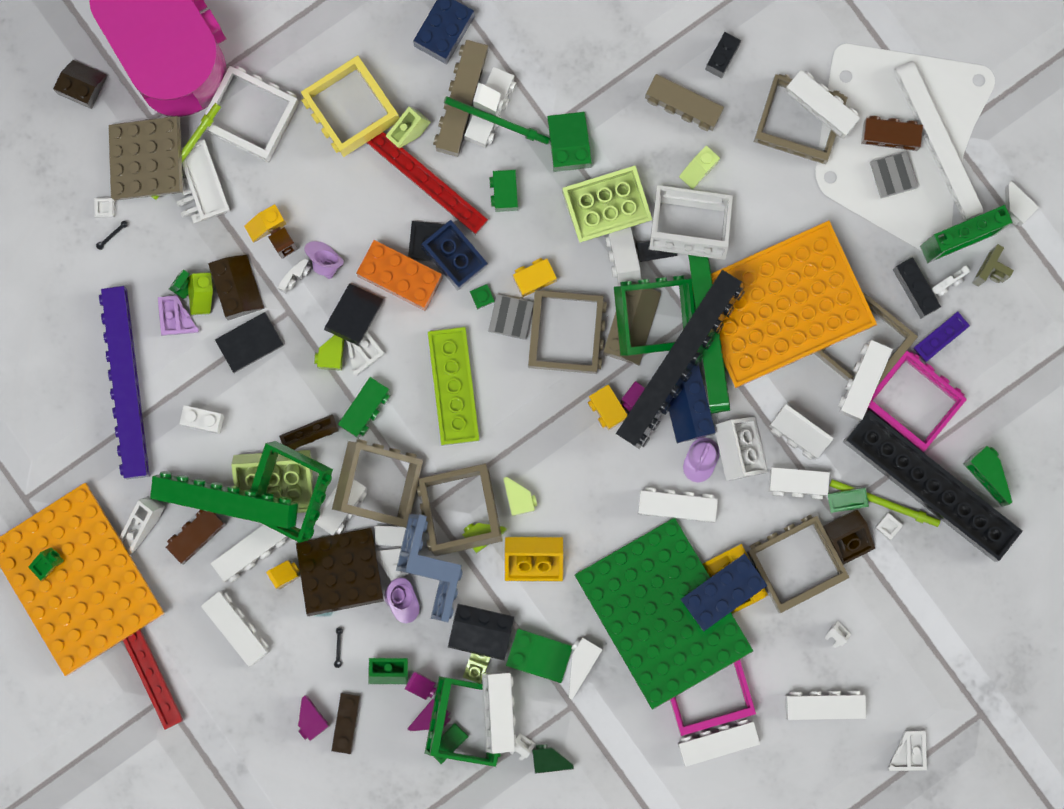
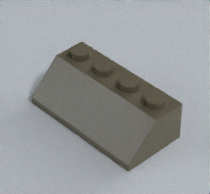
M652 288L625 291L631 347L646 345L661 293ZM615 312L603 355L639 366L643 354L620 356L617 316Z

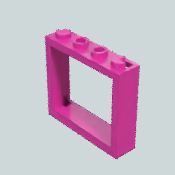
M906 351L876 387L867 411L873 412L924 453L967 399L959 388L956 387L954 389L949 385L950 382L942 375L939 377L934 373L935 369L927 363L924 365L919 360L920 357L917 354ZM905 361L955 401L924 441H921L873 402Z
M740 660L733 664L747 708L684 726L676 697H674L670 702L681 736L756 714Z

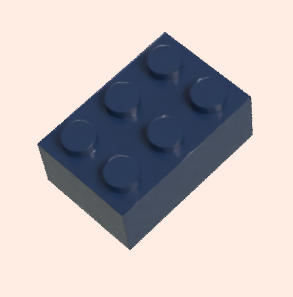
M437 0L413 40L414 47L447 65L475 17L474 10L456 0Z
M452 220L448 221L421 244V248L457 291L488 265L486 260Z

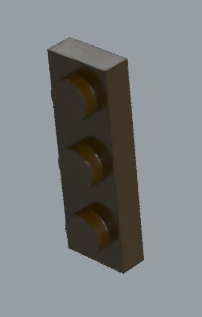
M332 414L282 434L279 437L283 445L295 450L315 440L332 435L339 430Z
M340 694L331 751L351 754L360 696Z

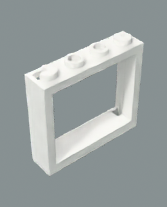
M229 66L205 112L206 115L215 103H220L233 76L289 102L265 150L213 124L210 127L208 126L205 132L269 163L299 105V101L294 93L290 91L285 93L279 90V86L271 82L268 85L262 82L263 79L255 74L250 76L246 74V70L239 66L235 68Z
M657 185L649 249L725 260L729 243L733 196ZM660 203L724 211L721 241L657 232Z

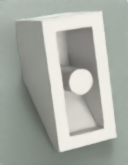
M478 83L473 100L474 107L496 116L497 111L502 110L504 100H501V93Z
M1012 181L1005 187L1006 208L1012 219V224L1020 227L1039 206Z

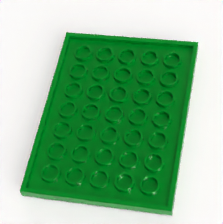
M675 518L575 574L578 583L652 710L753 652L752 647L731 612L703 631L680 600L708 580L710 576Z

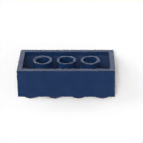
M699 365L693 366L690 379L682 383L680 394L669 403L671 405L669 415L677 444L711 436L716 433Z

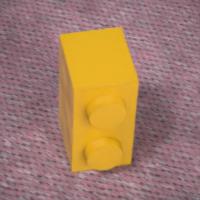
M539 258L532 262V266L527 268L522 266L516 269L515 274H513V279L522 298L534 293L535 290H540L557 282L555 273L547 258L544 260Z
M609 384L588 397L590 401L587 403L593 412L597 411L600 416L598 421L602 428L606 427L610 430L622 423L627 417V413Z

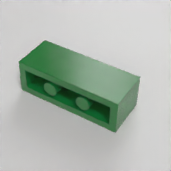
M369 377L338 425L358 439L360 436L364 437L369 430L367 426L371 420L374 421L379 415L380 411L378 409L381 404L385 405L391 396L389 395L390 390Z

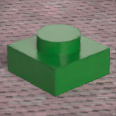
M487 284L470 291L477 310L495 302Z

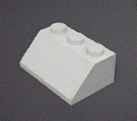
M787 404L782 407L769 425L774 435L779 438L783 436L787 439L786 443L794 449L797 447L803 451L802 455L809 460H812V458L818 459L834 439Z
M755 417L733 419L714 425L726 481L768 473Z
M353 479L347 504L351 506H356L358 502L362 503L368 495L366 493L367 488L355 479ZM337 486L320 509V516L315 524L333 536L336 534L340 535L346 526L344 525L346 519L353 517L352 514L332 510Z

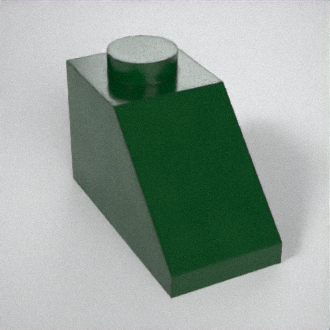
M547 744L536 745V749H532L535 774L574 769L573 764L554 748L548 747Z

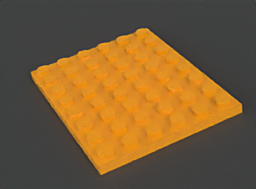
M829 220L711 274L712 282L714 283L720 272L724 270L742 281L745 287L744 296L740 301L736 300L733 305L735 308L729 318L725 317L722 322L724 326L720 331L724 364L735 388L877 325Z
M83 483L0 536V568L64 676L73 673L165 614L87 483ZM53 548L59 553L64 562L56 566L46 579L40 581L28 566L40 552Z

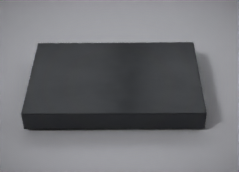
M349 283L324 330L359 346L384 299Z
M266 312L215 339L233 373L284 346Z

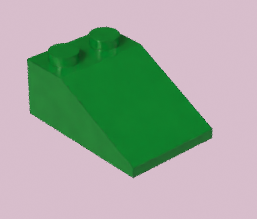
M585 112L547 116L553 172L591 168L592 162Z
M985 446L974 453L963 465L1001 507L1010 505L1012 498L1001 460L998 458L999 454L993 447Z
M517 629L506 666L562 683L572 646Z

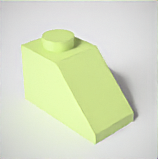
M408 107L387 133L386 137L398 148H401L419 138L431 122L420 111Z
M705 146L680 174L679 178L693 190L718 164L720 158L708 146Z
M503 478L512 516L534 512V507L537 506L535 495L531 496L529 490L510 478Z

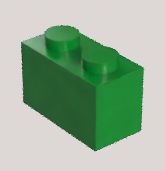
M516 170L493 171V177H489L490 188H494V195H491V207H495V212L518 211Z
M369 658L368 684H407L408 658Z

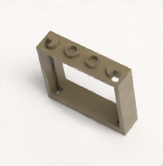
M775 74L753 142L826 165L836 137L834 131L830 130L824 152L763 133L777 86L786 88L793 80L786 74L785 76ZM828 91L833 96L840 97L844 102L843 104L846 105L847 96L839 93L840 91Z
M535 290L528 368L597 374V369H601L602 358H598L599 350L603 351L604 339H600V332H604L605 320H602V313H606L607 301H603L604 296ZM542 298L597 302L592 366L536 361Z
M864 293L863 295L870 310L905 338L888 359L878 382L879 385L918 336ZM825 349L814 353L845 380L853 379L850 373L823 352Z
M365 440L348 441L332 510L406 528L423 460L417 459L416 454L408 452L402 455L400 454L401 450L389 448V451L384 450L383 445L373 443L372 446H369ZM360 450L410 463L397 517L347 505Z
M486 464L418 479L417 493L419 497L422 496L423 502L420 504L422 515L427 516L426 521L428 522L425 533L429 534V540H426L427 547L434 556L503 541L490 473ZM480 475L491 532L437 544L427 487Z
M809 515L801 519V524L795 526L793 523L784 528V533L778 535L775 532L767 537L768 541L762 544L758 541L750 545L751 550L747 551L756 570L768 585L765 588L778 613H782L850 578L818 516L812 517ZM813 524L838 575L781 603L756 553Z

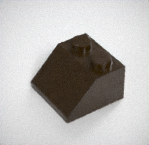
M72 60L61 71L53 90L62 97L92 109L108 75Z
M858 510L823 526L843 565L875 549L867 522Z

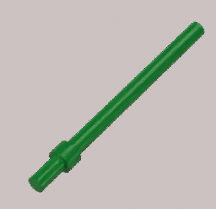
M448 96L444 99V104L524 135L526 139L536 140L546 145L549 143L550 138L537 133V130L524 128Z

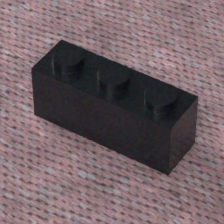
M913 257L893 269L920 319L941 307Z

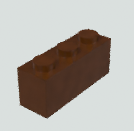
M869 116L863 123L861 144L918 151L921 147L923 125L918 124L917 121H907V123L899 122V119L895 118L881 120L878 116Z
M199 510L194 521H188L182 526L181 529L183 531L178 536L174 534L167 541L168 545L166 548L181 564H185L226 526L216 513Z

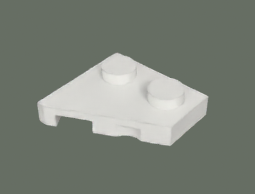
M964 266L958 272L931 288L935 296L941 297L948 292L947 288L951 285L956 287L964 282L963 277L970 270L967 266Z
M366 332L359 346L347 341L355 377L384 355V352L368 332Z
M905 731L888 766V771L927 770L926 731Z

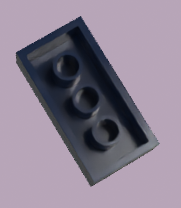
M744 553L680 600L701 629L705 631L768 585Z

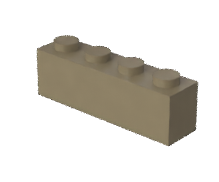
M655 74L645 95V99H647L649 104L653 106L660 105L664 107L666 112L673 115L676 113L682 116L681 119L688 123L699 124L698 127L705 131H713L724 109L723 106Z

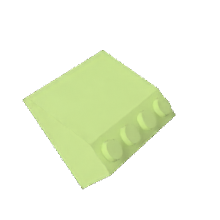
M636 166L562 188V194L579 243L652 221Z
M310 450L297 451L311 458ZM262 453L233 455L231 464L234 486L240 488L239 490L251 489ZM278 454L266 493L273 494L274 498H291V501L298 502L297 513L307 512L314 491L312 470Z

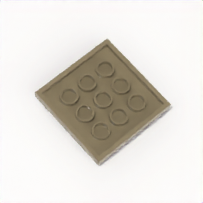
M174 116L108 125L112 200L183 193L180 117Z

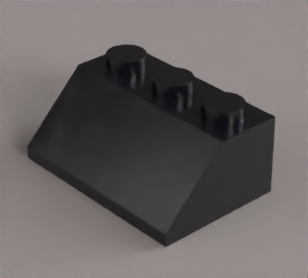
M457 604L448 648L505 661L514 616Z

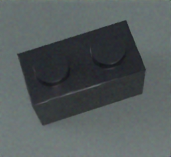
M724 32L705 70L722 78L738 50L741 40Z

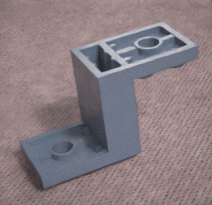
M409 514L396 571L438 580L439 584L431 619L449 622L454 611L452 608L453 600L458 595L457 583L462 577V565L418 555V551H421L423 546L422 534L426 531L428 525L426 521L427 516Z

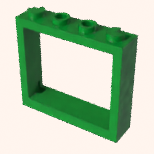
M1003 205L934 234L920 248L928 264L995 236L1013 222L1006 206Z
M683 275L673 276L671 281H667V277L655 278L656 282L652 283L649 282V279L638 280V284L632 285V281L620 282V286H614L620 356L670 351L675 343L668 342L631 347L625 291L679 286L684 329L695 312L692 279H684Z
M277 441L265 443L250 489L257 491V494L262 495L266 493L278 454L319 473L301 529L295 526L286 529L264 524L299 543L308 541L314 534L313 528L320 516L319 510L326 498L325 492L327 486L331 483L333 469Z
M439 676L424 754L496 767L501 753L492 754L487 752L486 758L439 750L451 685L483 690V684Z

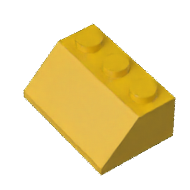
M505 537V581H563V537Z
M742 544L704 562L702 565L708 575L712 577L745 553L748 559L749 557ZM765 588L734 609L731 614L767 597L768 594Z

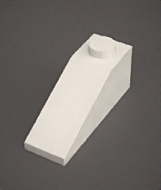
M150 496L138 500L119 537L130 556L133 555L158 522L165 508L158 500L150 499Z
M583 637L581 640L576 639L571 648L574 650L572 653L569 698L571 700L602 651L601 648Z

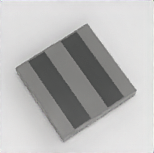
M907 151L870 162L881 199L918 188Z
M496 294L488 332L526 340L534 302Z

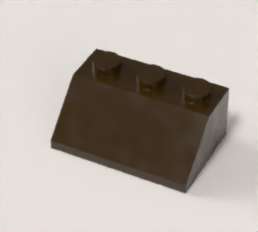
M248 255L226 257L208 263L225 318L228 321L265 309Z

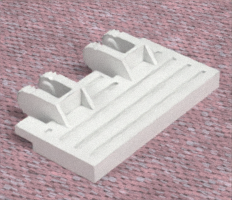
M205 139L198 141L182 163L184 169L182 172L184 196L192 194V196L177 201L178 206L196 203V207L181 212L182 217L191 216L194 224L230 212Z

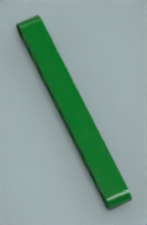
M688 255L695 307L697 309L713 285L710 261L708 257ZM720 332L714 334L712 345L702 353L711 414L730 411Z

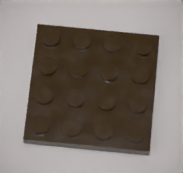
M372 528L311 539L301 543L296 542L307 616L384 602Z

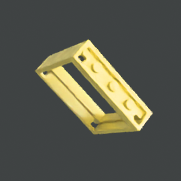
M358 55L301 91L303 96L301 101L305 108L312 110V118L316 124L321 123L323 126L321 129L326 139L331 138L333 141L331 143L332 148L336 153L340 152L343 157L381 134L399 120L398 113ZM357 69L387 115L341 143L312 98Z

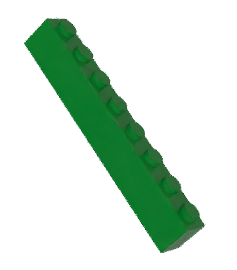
M163 471L159 475L152 476L150 499L286 529L296 526L298 502L291 501V498H274V495L269 493L260 495L255 490H239L240 488L237 486L223 487V484L218 482L209 484L205 483L206 480L204 479L190 480L185 475H177L176 477L172 476L171 472Z

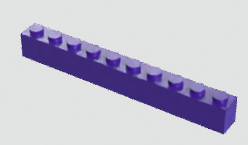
M125 286L101 289L99 302L104 310V313H101L102 324H105L106 327L103 337L104 342L108 344L106 360L110 362L111 368L108 370L109 381H112L113 388L110 389L111 399L115 402L112 412L114 419H117L115 435L116 438H119L120 445H117V453L122 460V464L119 465L120 475L127 480L150 477L128 292Z

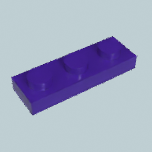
M956 312L913 349L926 363L970 327V325L959 312Z

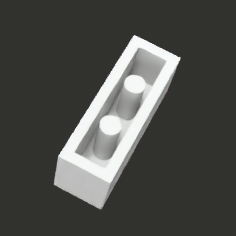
M631 227L605 236L606 247L611 249V251H608L609 261L614 263V266L611 267L613 278L617 277L618 285H620V282H638V280H641Z
M772 467L769 474L768 492H773V496H784V493H790L795 498H804V495H811V499L823 500V496H828L830 472Z

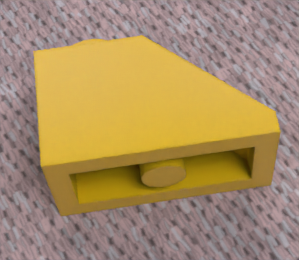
M274 204L258 213L244 227L254 243L269 235L274 229L281 228L287 224Z
M289 560L266 572L276 589H282L300 577L298 575V572H300L295 562L291 563Z

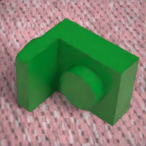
M184 269L177 275L169 287L170 291L182 299H185L188 295L189 280L187 278L190 274Z
M49 548L40 552L28 567L42 581L46 579L56 566L62 564L64 560L57 551Z

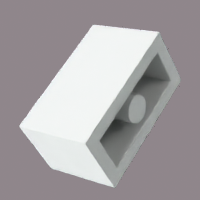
M184 405L179 424L184 427L220 434L224 415Z

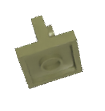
M997 244L989 251L972 282L979 287L987 280L988 276L996 283H1003L1011 277L1014 270L997 261L1004 247Z

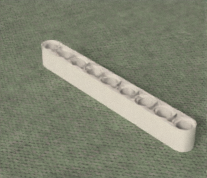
M911 61L895 68L896 79L918 124L923 125L922 134L963 220H968L983 213L982 205L916 65Z

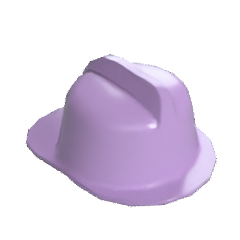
M312 241L304 247L305 253L312 260L315 273L323 275L328 279H332L338 268L344 263L343 259L323 242Z
M704 437L692 443L683 464L684 474L688 479L693 482H704L712 475L720 454L716 442Z
M405 578L394 579L385 590V602L390 606L393 615L401 623L413 622L417 618L420 608L413 587Z

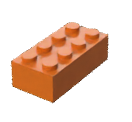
M373 240L356 273L359 278L426 311L443 278L441 273L376 240Z

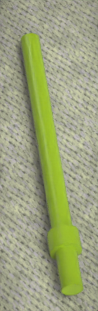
M215 103L208 114H204L201 124L181 151L182 163L207 127H210L214 122V117L221 109L219 104ZM151 196V197H152L153 199L157 200L159 196Z
M831 479L829 484L830 487L841 491L855 489ZM866 492L868 501L915 518V521L922 524L925 522L936 527L940 524L941 520L928 516L926 512L921 510L915 511Z

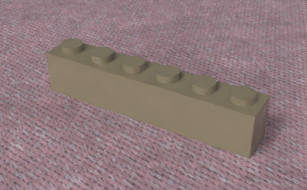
M466 40L465 45L461 44L459 56H461L460 63L456 62L454 73L456 77L454 81L451 80L449 86L450 98L473 106L474 96L488 53V45ZM444 104L445 116L440 118L438 127L441 130L439 134L435 135L433 145L436 146L437 152L458 157L470 114Z

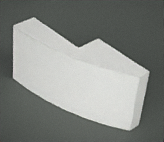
M304 259L296 264L282 279L278 289L287 293L288 290L291 291L294 287L295 277L300 280L304 276L307 277L311 270L309 260Z

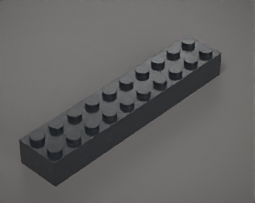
M724 270L720 272L616 432L618 436L638 449L641 446L645 447L650 440V437H648L650 432L658 428L661 422L659 421L662 414L666 415L671 407L669 403L680 394L682 390L680 386L683 382H687L692 375L691 369L694 365H699L703 358L701 354L705 349L708 350L714 341L712 337L723 328V320L726 316L729 318L735 309L733 307L736 300L740 301L744 296L745 287L742 281Z
M870 410L865 413L863 420L857 423L843 441L844 444L994 562L1002 559L1023 532V530Z

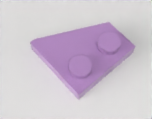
M178 296L158 297L161 336L198 333L197 326L193 323Z

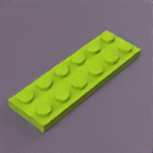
M466 327L428 331L441 446L480 441Z

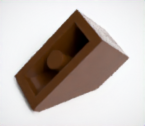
M278 227L270 232L271 235L268 238L281 259L298 250L285 227L282 229Z

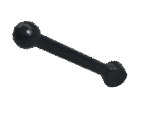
M122 221L120 226L105 240L96 244L97 249H104V245L122 228L128 226L127 221Z
M340 627L335 631L337 634V649L334 667L336 668L342 665L340 661V646L343 629Z

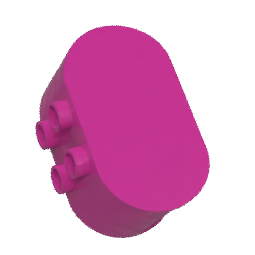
M89 0L93 17L132 83L152 109L166 116L183 117L198 113L209 106L227 72L225 57L218 45L226 40V37L210 9L200 14L202 10L208 8L204 0Z

